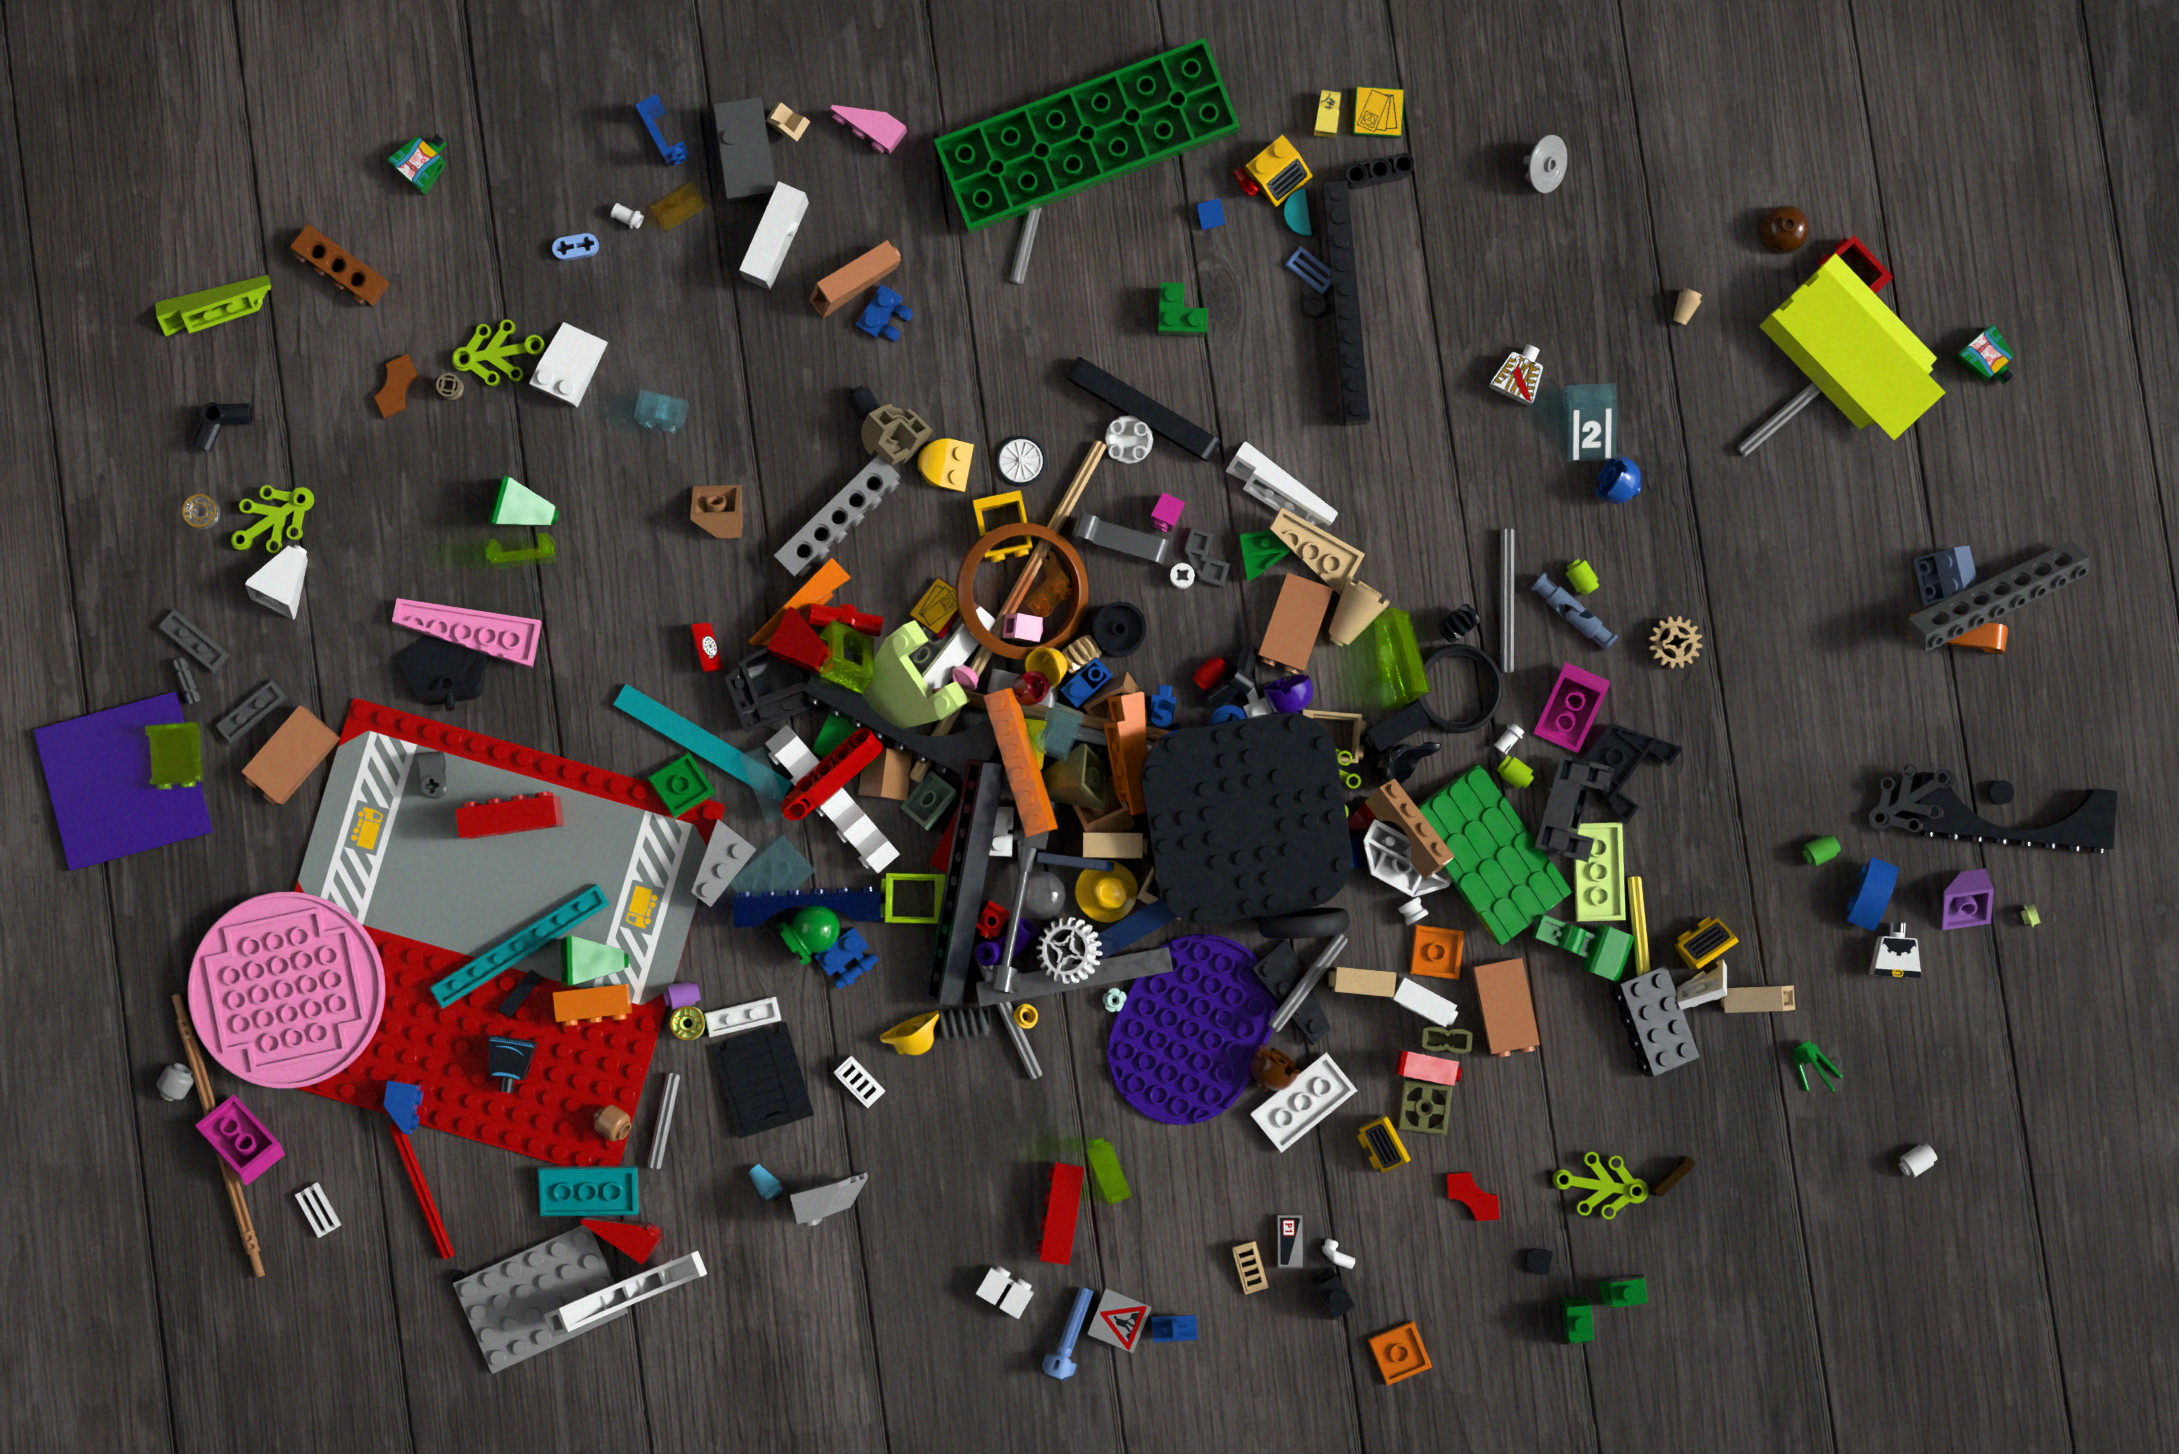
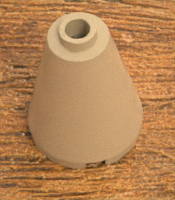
M1351 576L1346 580L1328 631L1332 635L1330 639L1340 646H1343L1344 643L1349 645L1390 603L1388 599L1383 602L1381 600L1382 594L1360 580L1356 584L1353 583L1354 577Z

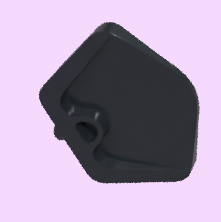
M428 635L403 653L399 663L413 692L423 705L445 704L446 711L455 710V702L476 699L481 695L490 655Z

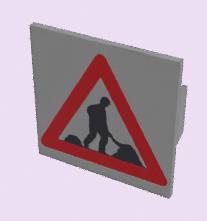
M1106 1288L1088 1335L1133 1353L1152 1307Z

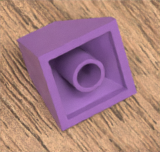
M1986 869L1961 872L1944 891L1942 930L1991 924L1994 888Z

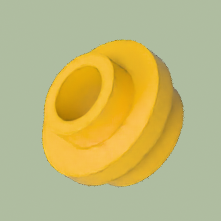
M1023 1004L1016 1008L1014 1020L1020 1028L1029 1029L1037 1022L1038 1013L1034 1007ZM1023 1013L1027 1015V1021L1023 1019Z

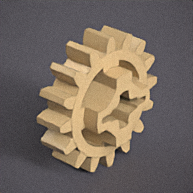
M1670 616L1667 618V624L1662 620L1658 622L1660 629L1652 628L1651 631L1655 636L1649 637L1648 640L1654 642V645L1649 650L1656 651L1653 659L1660 657L1662 659L1660 662L1661 666L1669 663V669H1673L1675 664H1677L1679 669L1684 668V661L1690 665L1693 663L1691 656L1694 658L1699 656L1695 650L1702 648V645L1697 643V640L1702 638V635H1695L1694 632L1698 627L1694 626L1691 628L1689 626L1691 620L1688 619L1682 623L1681 616H1678L1674 622ZM1678 627L1685 630L1688 635L1679 632ZM1667 629L1665 640L1660 641L1661 634ZM1674 638L1680 641L1685 640L1677 646V649L1675 645H1665ZM1691 644L1689 652L1684 656V648L1686 645ZM1666 650L1671 653L1673 658L1665 655L1663 651Z

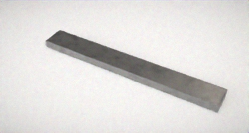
M1169 947L1098 960L1100 962L1099 965L1092 964L1095 972L1093 974L1087 972L1088 978L1086 980L1080 978L1079 983L1070 981L1069 984H1064L1062 980L1056 982L1054 981V975L1051 977L1046 975L1047 970L1022 974L1019 991L1013 992V994L993 992L989 990V984H985V981L977 982L979 1004L982 1007L1172 972ZM1080 964L1069 965L1066 971L1073 970Z

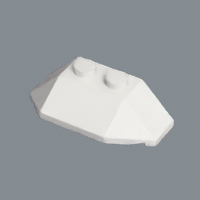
M1373 819L1363 839L1371 875L1411 897L1449 887L1451 880L1443 869L1424 880L1409 861L1411 857L1409 838Z

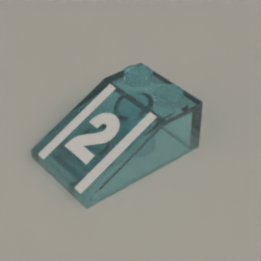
M1616 383L1567 385L1563 390L1567 462L1609 460L1612 457L1616 459Z

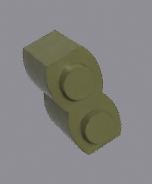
M1428 1026L1421 1029L1419 1046L1430 1051L1446 1049L1453 1053H1468L1471 1051L1473 1034L1464 1029L1445 1030L1440 1027Z

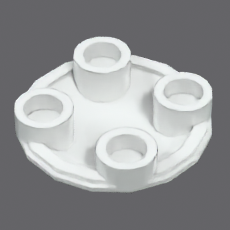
M1129 415L1119 417L1110 424L1106 432L1105 441L1109 455L1112 458L1124 463H1136L1143 460L1151 451L1153 437L1152 431L1146 423Z

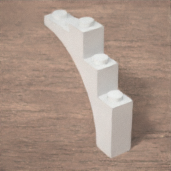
M696 1251L581 1297L544 1314V1318L552 1338L648 1297L704 1276L707 1272L699 1252Z

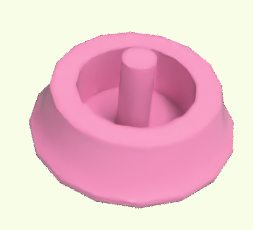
M965 665L953 668V682L957 681L958 684L967 690H976L979 679L972 669Z

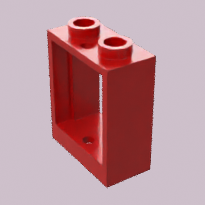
M1855 235L1849 240L1844 237L1834 246L1837 251L1831 256L1826 253L1816 262L1819 267L1814 272L1835 253L1840 256L1851 246L1879 276L1869 286L1874 294L1893 278L1889 271Z

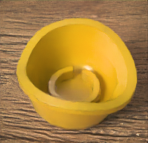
M1038 647L1027 656L1025 668L1027 672H1042L1048 679L1050 687H1056L1067 671V662L1062 653L1057 649Z

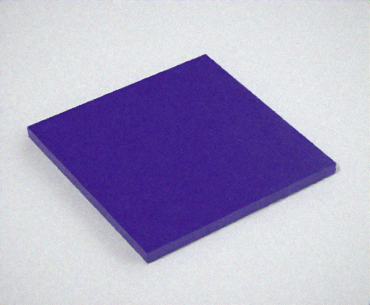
M177 692L167 693L34 730L70 871L213 833Z

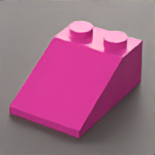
M1565 662L1533 734L1578 753L1603 701L1610 681Z
M232 1095L195 1125L197 1130L245 1186L285 1155L280 1143L235 1095Z

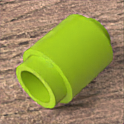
M1577 559L1567 566L1568 571L1565 574L1576 591L1581 592L1582 596L1589 594L1599 587L1597 583L1598 578L1586 560L1581 562Z
M1507 755L1497 768V771L1501 773L1500 776L1518 790L1521 786L1526 789L1534 778L1531 775L1533 770L1515 756L1512 758Z

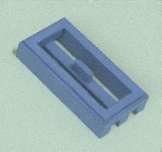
M1299 246L1285 266L1323 295L1331 285V277L1328 280L1325 279L1298 256L1301 253L1329 276L1330 269L1303 247ZM1294 261L1320 280L1324 286L1321 287L1292 263Z

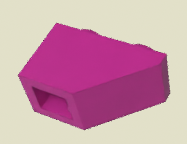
M1163 492L1151 515L1150 522H1153V527L1165 533L1167 530L1173 531L1185 506V502Z

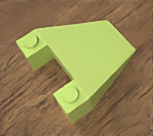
M915 620L901 626L885 638L859 687L869 705L882 718L900 729L941 720L970 702L957 681L944 686L933 694L908 655L929 640Z

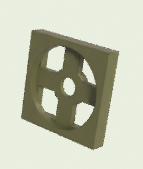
M1403 1080L1397 1129L1447 1135L1453 1086ZM1422 1087V1096L1418 1102L1407 1100V1095L1413 1089ZM1432 1089H1436L1442 1094L1445 1105L1434 1104L1431 1100ZM1423 1103H1428L1430 1106V1110L1426 1113L1420 1109ZM1405 1110L1417 1112L1419 1115L1418 1127L1413 1126L1407 1120ZM1433 1114L1444 1115V1118L1438 1125L1428 1128L1430 1116Z

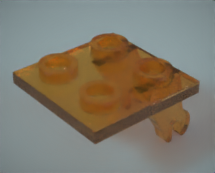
M1051 551L1046 552L1050 556L1049 560H1046L1043 556L1041 557L1046 581L1024 601L1036 617L1041 618L1049 616L1053 612L1054 607L1061 600H1065L1073 589L1072 583L1062 571V564L1056 560L1055 554Z

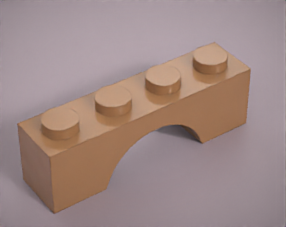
M1395 779L1379 787L1365 801L1379 822H1394L1405 831L1411 844V857L1409 861L1424 880L1439 872L1455 857Z

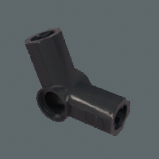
M214 402L205 404L201 409V419L190 444L212 452L223 425H252V404H217ZM218 409L219 417L216 420H210L211 411Z
M1244 644L1238 646L1233 663L1225 671L1223 678L1205 691V697L1213 708L1222 707L1238 694L1241 696L1248 694L1254 687L1255 679L1252 677V672L1258 656V650L1253 646Z

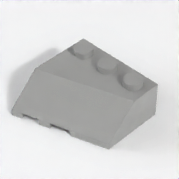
M867 1173L792 1193L790 1198L797 1224L803 1223L804 1227L816 1225L822 1221L823 1217L850 1208L868 1178Z

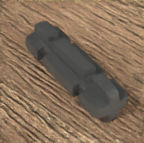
M184 658L173 660L171 664L174 671H177L176 677L182 692L185 693L186 703L192 705L199 702L200 697L198 692L194 690L196 686L191 673L186 669L188 667Z

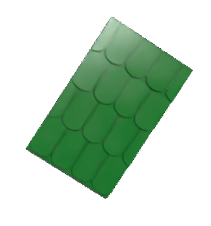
M1479 764L1472 765L1416 806L1455 856L1442 868L1497 945L1505 944L1537 920L1540 914H1544L1572 893L1552 861L1548 860L1542 850L1535 848L1536 840L1532 834L1528 833L1506 798L1501 795L1487 772Z

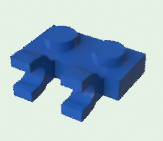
M881 285L856 323V326L876 339L882 333L896 342L900 336L899 330L888 325V321L895 313L909 322L913 313L911 309L900 304L903 300L902 296Z

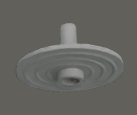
M1556 135L1542 137L1534 146L1531 155H1526L1523 159L1524 164L1528 165V172L1524 178L1531 182L1534 189L1538 192L1549 193L1561 183L1566 171V146L1562 139Z

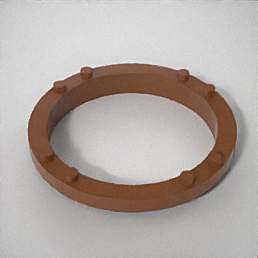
M1033 523L1007 524L982 535L965 554L958 569L955 585L957 609L969 634L988 651L1001 657L1017 660L1026 659L1030 652L1038 647L1058 650L1066 644L1076 633L1084 618L1089 595L1084 565L1072 545L1057 532ZM1017 535L1031 536L1052 546L1066 562L1073 581V603L1065 623L1051 638L1030 647L1013 646L993 636L979 619L972 595L974 575L983 556L998 542Z

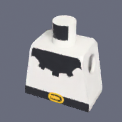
M1891 922L1890 937L1878 936L1869 975L1921 978L1917 939L1905 938L1906 923Z

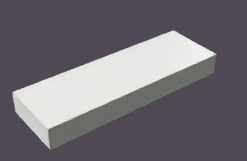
M776 997L704 1013L709 1037L781 1021Z

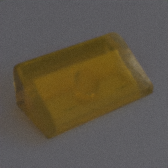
M689 182L650 208L664 230L669 231L704 209L706 204L693 184Z

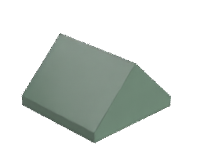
M930 771L900 808L929 832L960 794L933 771Z

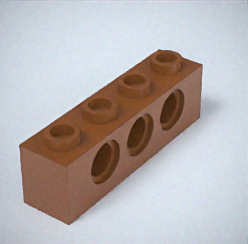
M309 224L304 227L291 245V248L296 252L294 257L304 264L308 261L315 265L313 269L324 278L329 275L335 279L333 284L345 292L347 289L354 293L352 298L363 306L366 303L374 306L390 284L384 277ZM319 248H324L325 253L323 257L316 259L314 257L315 251ZM344 262L343 270L338 273L334 272L335 264ZM357 276L364 277V281L360 286L353 285V281Z

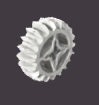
M1070 917L1068 921L1066 918H1060L1059 923L1056 921L1051 922L1052 929H1044L1047 936L1039 937V940L1043 942V946L1038 945L1036 947L1037 950H1042V954L1037 956L1038 960H1044L1040 967L1042 969L1048 968L1046 975L1050 977L1054 975V981L1056 982L1062 980L1064 984H1069L1070 981L1079 983L1080 978L1086 980L1088 978L1087 972L1090 974L1095 972L1092 964H1100L1095 959L1096 956L1103 954L1101 951H1096V947L1102 945L1100 941H1094L1099 934L1097 932L1090 933L1092 926L1088 924L1085 926V921L1081 919L1076 922L1074 917ZM1072 930L1071 935L1067 936L1065 941H1056L1061 934ZM1082 939L1085 944V952L1081 949L1080 946ZM1063 947H1069V949L1072 950V952H1073V953H1076L1077 955H1075V954H1071V955H1070L1069 952L1066 951L1067 949H1065V948H1063ZM1054 950L1058 953L1057 962L1054 957ZM1075 959L1082 960L1078 967L1066 971Z

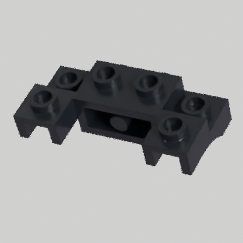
M1561 754L1554 782L1549 788L1547 807L1544 808L1542 813L1543 821L1535 848L1588 863L1595 839L1578 834L1590 789L1608 792L1615 769L1610 766Z

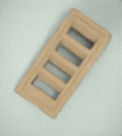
M1255 1240L1232 1246V1252L1245 1295L1269 1288ZM1253 1250L1252 1255L1239 1257L1240 1253ZM1253 1259L1256 1260V1264L1242 1268L1241 1263ZM1258 1268L1259 1273L1245 1277L1244 1272ZM1261 1278V1283L1251 1286L1247 1285V1281Z

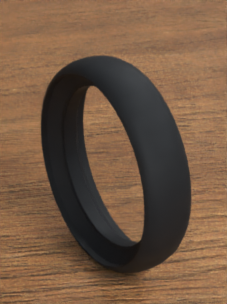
M1449 644L1435 649L1421 661L1413 679L1414 702L1420 703L1430 721V725L1448 733H1468L1481 728L1492 719L1502 700L1503 683L1498 667L1485 652L1471 645ZM1452 655L1467 656L1477 661L1486 670L1491 682V696L1486 708L1480 715L1465 722H1451L1439 717L1429 707L1424 694L1425 678L1430 668L1440 659Z
M1306 908L1261 916L1258 927L1262 937L1269 939L1313 938L1346 932L1350 925V918L1348 912L1343 908Z

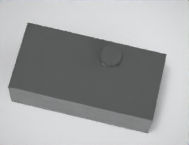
M757 97L713 104L726 195L729 204L771 199L776 184L762 98Z

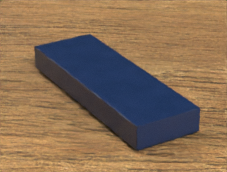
M1038 852L1037 861L1044 864L1106 872L1114 871L1115 863L1104 860Z

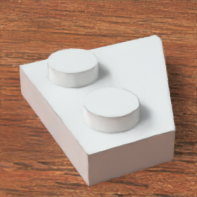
M1723 959L1716 962L1718 967L1710 973L1706 974L1702 971L1693 979L1677 987V1003L1681 1010L1727 996V966Z

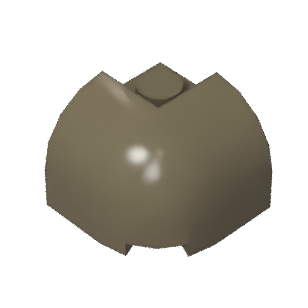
M892 404L884 405L869 413L861 429L862 441L869 454L872 456L878 452L891 466L899 461L904 464L923 447L932 432V429L911 409L908 408L905 411L893 407Z

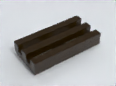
M1685 1156L1651 1190L1656 1196L1662 1197L1695 1166V1162L1690 1157Z

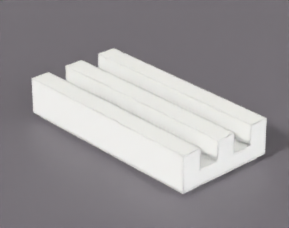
M318 1182L295 1195L318 1238L341 1226L338 1217ZM315 1190L333 1225H329L311 1193ZM305 1195L309 1199L312 1207L314 1208L317 1216L319 1217L322 1225L324 1226V1230L321 1229L309 1205L307 1204L304 1198Z

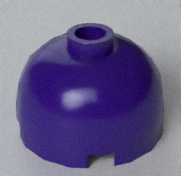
M1308 674L1291 675L1292 679L1283 681V678H1280L1264 686L1265 698L1268 705L1275 712L1291 711L1302 714V709L1309 705L1313 697V686Z

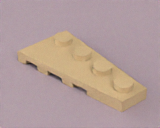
M1282 507L1279 508L1269 526V529L1341 596L1347 578L1349 576L1353 577L1365 555L1364 553Z

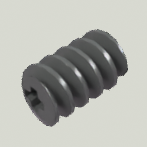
M978 1007L976 1015H974L971 1008H968L966 1015H964L962 1009H958L957 1016H954L952 1009H949L947 1017L940 1010L941 1033L945 1040H949L951 1033H953L955 1040H959L961 1032L965 1039H969L970 1032L973 1033L975 1038H979L980 1031H982L985 1038H988L991 1030L989 1007L986 1014L983 1013L981 1007Z

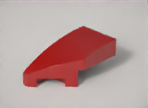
M1364 803L1347 820L1349 831L1366 833L1373 819H1378L1366 803Z

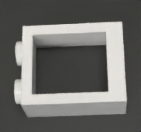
M1405 977L1400 978L1395 987L1394 997H1390V1000L1441 1027H1446L1447 1024L1452 1025L1458 1014L1455 1011L1457 1005Z

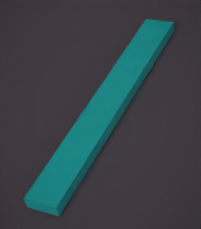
M625 684L613 704L779 803L787 795L793 784L790 780Z
M596 884L431 986L430 990L441 1008L444 1009L610 906V903L599 885Z

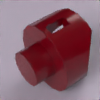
M1038 671L1026 672L1018 676L1013 683V691L1020 703L1029 707L1040 703L1050 689L1048 679L1042 672Z

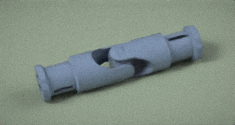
M1545 573L1531 587L1532 591L1536 590L1543 596L1549 606L1568 622L1572 623L1588 639L1592 638L1599 644L1603 652L1618 638V635L1610 633L1602 626L1603 623L1597 617L1586 610L1562 587H1557L1547 579ZM1564 604L1571 605V609L1567 611Z

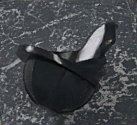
M1425 742L1416 747L1407 744L1390 746L1377 758L1375 762L1376 774L1385 784L1395 779L1402 786V783L1406 782L1414 773L1419 760L1437 753L1441 749L1442 744Z

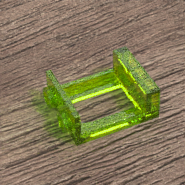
M832 620L820 634V638L828 641V660L820 668V676L862 694L875 679L874 638ZM843 647L862 656V666L845 659Z

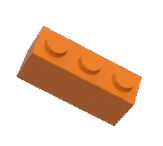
M629 984L553 993L556 1022H563V1026L578 1025L577 1020L587 1019V1023L602 1022V1017L611 1016L612 1020L627 1019L626 1014L632 1013Z

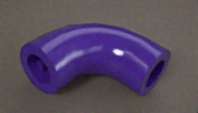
M1020 918L1012 959L1023 952L1039 933L1036 925L1026 918ZM1007 933L995 941L983 942L978 946L976 957L982 966L987 967L1001 964Z

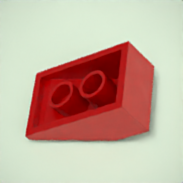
M597 1216L585 1217L580 1222L640 1264L649 1260L664 1237L660 1234L661 1229L651 1222L647 1224L644 1222Z

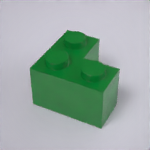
M1160 282L1158 336L1206 337L1208 308L1184 307V283Z

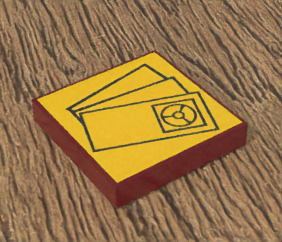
M937 577L908 615L942 639L960 617L956 604L955 588L940 577Z

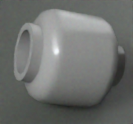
M180 1063L168 1065L156 1083L161 1097L168 1101L183 1099L194 1083L193 1076L191 1075L192 1071Z

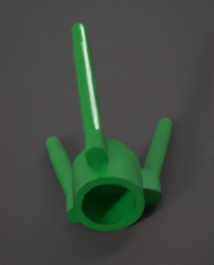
M1810 1040L1793 1049L1795 1055L1792 1056V1059L1797 1066L1804 1090L1809 1091V1087L1801 1062L1804 1065L1812 1063L1829 1090L1834 1092V1087L1815 1059L1818 1057L1838 1078H1842V1074L1819 1051L1815 1043L1812 1045Z

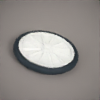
M1014 436L1006 440L999 447L995 462L997 471L1002 479L1009 484L1021 487L1031 485L1040 479L1046 469L1047 459L1043 447L1035 439L1028 436Z

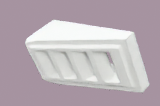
M850 1056L834 1072L840 1081L867 1108L885 1092L853 1056ZM853 1065L856 1069L848 1077H845L843 1074ZM860 1072L863 1076L855 1084H852L850 1081ZM867 1079L870 1083L859 1092L857 1088ZM874 1086L877 1090L866 1099L864 1095Z

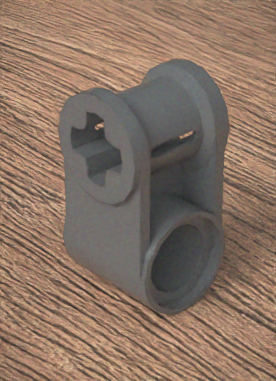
M444 752L418 753L417 763L422 792L433 799L443 797L447 791ZM433 781L439 785V788H435V792L429 789V786H433Z

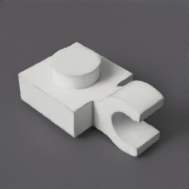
M1253 687L1246 694L1249 704L1243 706L1248 718L1272 713L1266 698L1264 697L1259 700Z

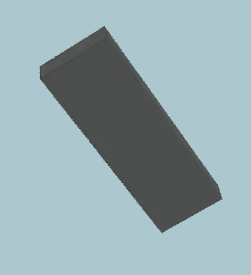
M174 608L158 625V628L213 673H216L230 656L227 651Z
M271 679L214 726L227 742L232 745L285 702L288 697Z

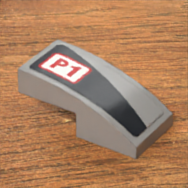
M1278 1215V1269H1302V1215Z

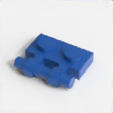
M855 927L840 937L830 949L815 956L829 976L836 971L841 974V977L834 982L839 990L847 984L850 986L855 982L854 979L864 971H870L872 965L879 961L874 953L867 958L864 957L862 952L869 946ZM856 958L859 964L847 971L844 965Z

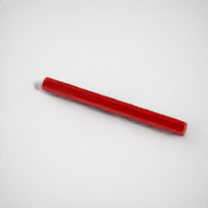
M396 1122L388 1126L439 1255L442 1260L454 1256L453 1248L407 1134H403Z

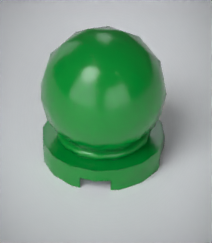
M811 905L803 908L795 915L792 924L788 925L784 921L776 926L781 931L780 934L793 953L796 952L800 958L799 962L803 966L812 961L810 957L811 952L821 953L830 949L837 941L839 935L837 916L829 908L822 905Z

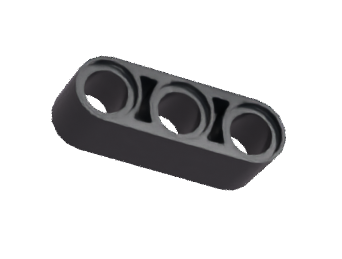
M1399 153L1354 163L1347 168L1344 181H1348V187L1351 189H1361L1406 179L1411 175L1415 162L1410 154ZM1404 161L1409 165V169L1401 171L1397 168V163ZM1377 166L1383 167L1386 174L1377 176L1374 174L1373 168ZM1357 171L1362 175V179L1360 181H1353L1349 174Z

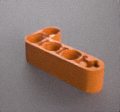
M1986 623L1944 644L1978 648L1984 652L2005 654L2008 628L2002 624Z

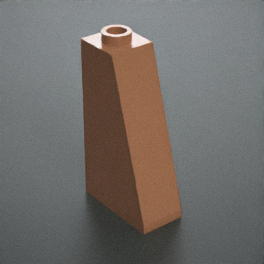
M887 240L817 282L809 300L822 319L895 270L901 261L899 251L895 246H891Z

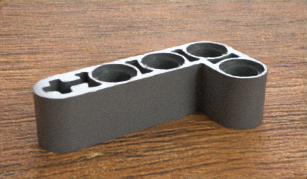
M1078 512L1072 533V539L1158 565H1163L1169 541L1166 539L1104 522L1094 515Z

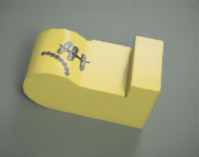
M1321 91L1314 136L1335 138L1339 117L1340 92Z

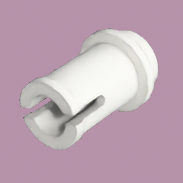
M619 203L615 204L611 212L612 218L628 224L631 229H638L644 217L640 214V211L634 212Z
M1514 723L1511 726H1506L1508 729L1494 744L1505 755L1519 738H1523L1521 735L1524 731Z

